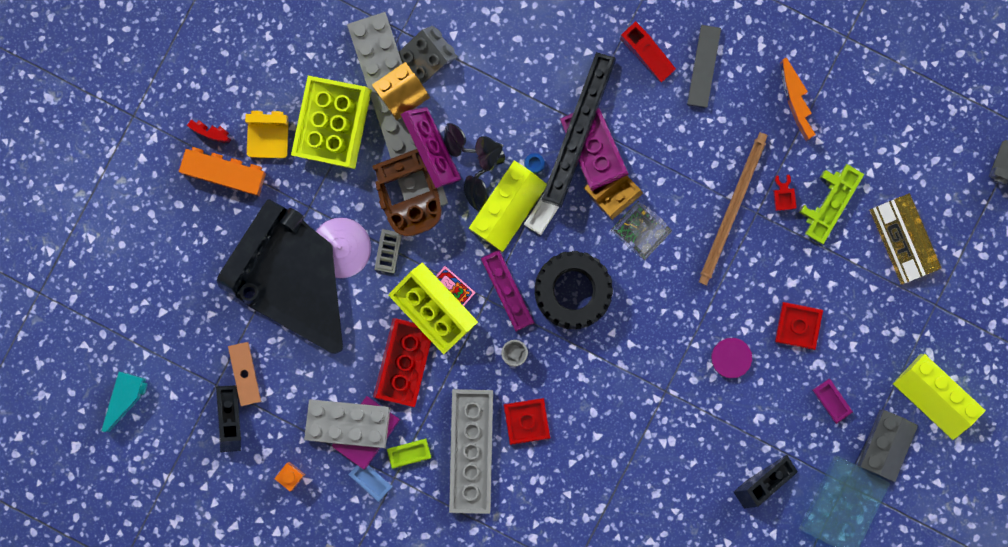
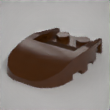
M417 149L372 166L373 170L376 171L377 181L375 183L381 209L384 210L387 220L395 232L403 236H415L429 231L438 224L442 215L438 189L435 187ZM422 170L430 191L392 205L385 184Z

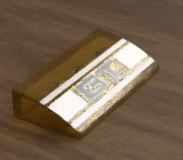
M910 193L869 210L901 285L942 269Z

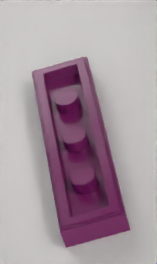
M497 250L482 257L481 261L515 331L517 332L533 324L534 321L500 251Z

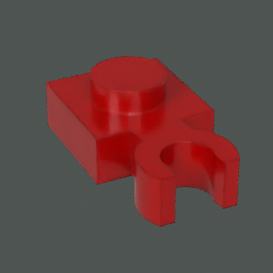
M786 175L785 183H781L779 176H775V184L779 187V190L773 191L775 211L797 209L795 189L788 188L791 182L790 175Z

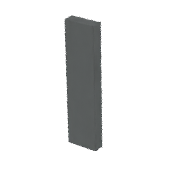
M701 25L687 105L708 107L721 28Z

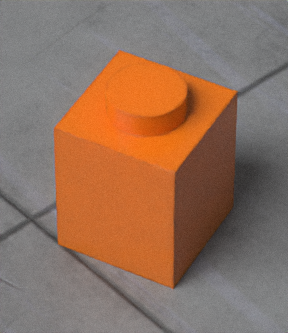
M287 462L274 479L291 492L306 474L291 462Z

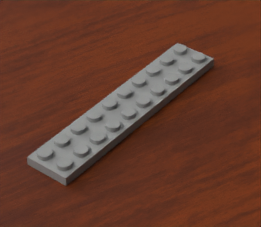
M386 12L347 24L367 87L372 90V103L390 158L417 149L403 118L401 117L398 120L394 118L372 86V84L402 64ZM422 170L398 179L404 200L430 191ZM443 186L438 187L441 206L448 204Z

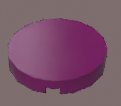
M726 338L718 342L713 348L711 361L715 371L721 376L738 378L749 370L752 363V352L744 341L737 338Z

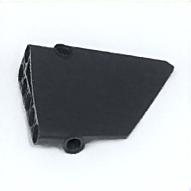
M268 199L217 277L218 287L240 299L250 308L329 353H339L343 350L332 245L303 220L304 216L292 208L286 209ZM249 291L255 293L252 298H246L245 294Z

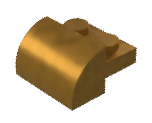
M406 62L372 84L396 120L402 117L401 114L405 111L413 110L430 98Z
M628 175L592 191L589 185L584 187L596 205L612 220L643 194L641 189Z

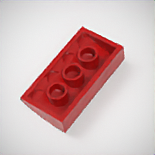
M397 318L392 319L373 397L415 407L431 345L429 338L415 323Z

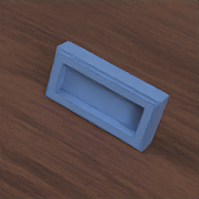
M356 465L348 474L378 502L393 487L370 465H368L366 470Z

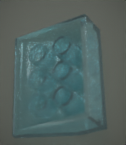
M834 456L799 529L834 547H860L890 483L839 456Z

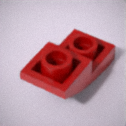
M192 119L186 125L194 132L210 140L222 143H229L231 141L227 137L229 133L221 126L216 128L212 125L206 131L208 127L200 120L194 122Z

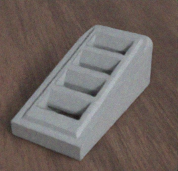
M382 229L374 270L395 273L402 235L395 231ZM385 237L396 238V242L387 241ZM384 245L394 246L395 249L390 250L383 247ZM382 253L392 254L393 259L382 257ZM380 261L390 262L392 266L380 265Z

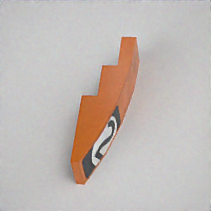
M786 57L780 62L783 86L794 120L805 141H808L816 135L806 120V117L812 113L802 96L808 91Z

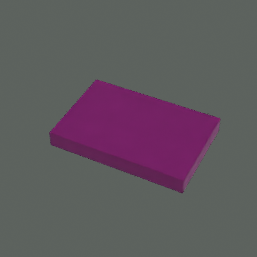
M368 396L361 403L363 405L381 406ZM391 412L387 438L400 421ZM332 444L334 449L364 470H366L380 450V448Z

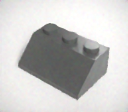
M879 410L857 467L895 482L918 425L886 410Z

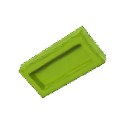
M427 438L387 449L392 469L432 458Z

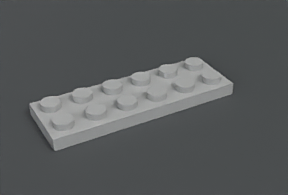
M452 389L449 513L490 514L493 390Z

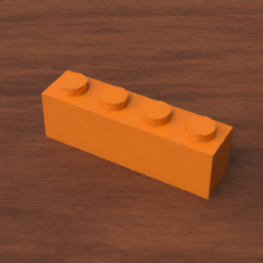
M192 147L191 150L185 149L179 173L260 196L266 173L261 171L262 167L250 164V167L242 165L243 161L233 158L230 161L223 160V156L216 153H211V156L203 154L204 150Z

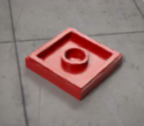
M782 302L775 342L816 350L823 310Z
M544 398L504 404L510 445L550 439Z

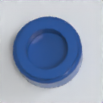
M537 153L528 155L524 162L525 168L534 174L540 173L545 165L543 157Z

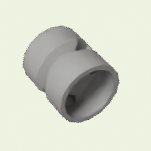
M510 340L502 348V359L509 366H520L527 359V347L520 340Z

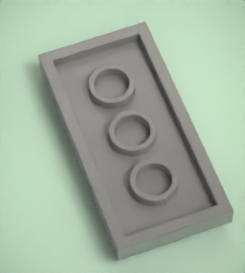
M309 399L304 440L386 449L390 407Z

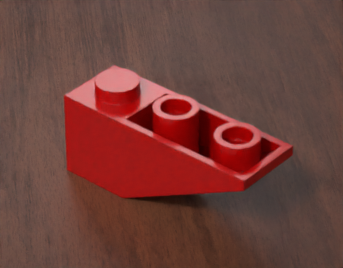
M636 21L621 34L620 40L661 83L676 70L650 35Z

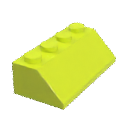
M514 160L470 225L469 230L503 252L546 189L547 184Z
M423 262L410 271L388 294L443 355L478 323Z
M920 354L893 383L902 394L952 440L971 427L986 411L926 354Z

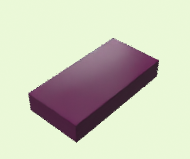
M830 378L812 390L835 424L853 413Z

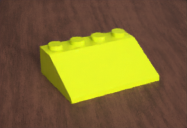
M308 76L291 156L355 169L372 90L365 86Z

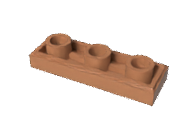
M249 342L228 346L240 405L245 406L262 402ZM244 370L248 371V377L246 378L242 376Z

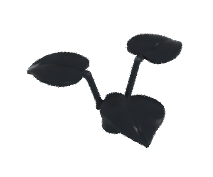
M447 123L444 131V144L449 154L453 157H458L463 151L477 153L478 155L477 159L482 170L476 173L474 177L472 175L466 177L464 193L469 204L477 211H480L487 199V188L483 180L479 179V176L486 171L492 170L495 165L504 163L505 154L502 150L504 145L495 142L487 136H481L477 139L475 149H467L464 147L466 137L463 131L457 125Z

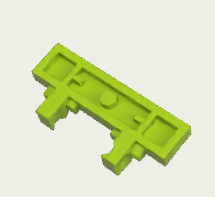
M845 164L841 173L836 171L834 175L827 170L823 171L820 178L825 179L830 184L828 187L830 192L820 208L816 207L815 210H810L806 205L802 206L799 213L807 217L806 222L810 224L805 235L820 244H824L862 180L863 173L848 164Z

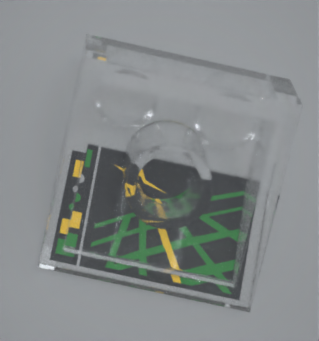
M639 201L611 229L612 233L644 261L672 232L661 217Z

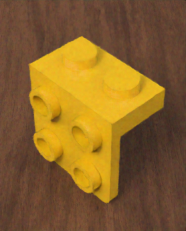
M251 111V114H245V122L248 124L247 155L249 157L286 158L288 156L289 118L287 115H283L284 112L272 111L270 115L263 114V111Z

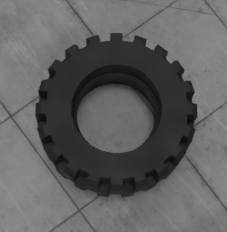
M562 252L550 258L542 266L535 282V299L543 316L552 324L564 329L577 330L597 322L606 313L612 301V279L607 272V268L596 257L594 258L585 252ZM570 271H577L586 275L591 281L593 294L589 303L583 308L576 310L561 306L554 294V286L557 279Z

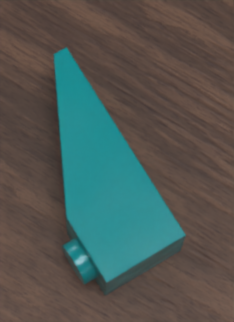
M125 372L118 373L101 431L110 432L136 404L141 395L145 394L147 389L146 378Z

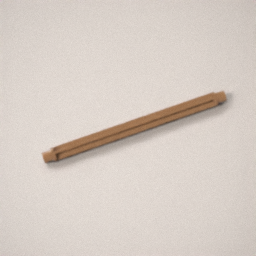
M759 132L757 139L754 140L745 167L703 270L700 273L699 283L707 286L709 279L712 278L724 244L766 145L765 141L768 135Z

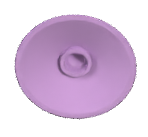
M334 218L326 221L316 230L317 233L332 245L335 278L351 277L359 273L366 266L371 254V241L368 233L359 223L348 218Z

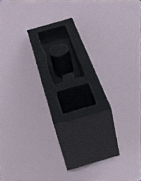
M217 386L220 452L241 451L237 386Z
M785 455L746 480L733 492L744 509L759 507L798 471L788 455Z

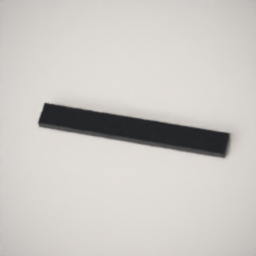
M596 52L541 199L542 202L562 207L616 62L615 57Z

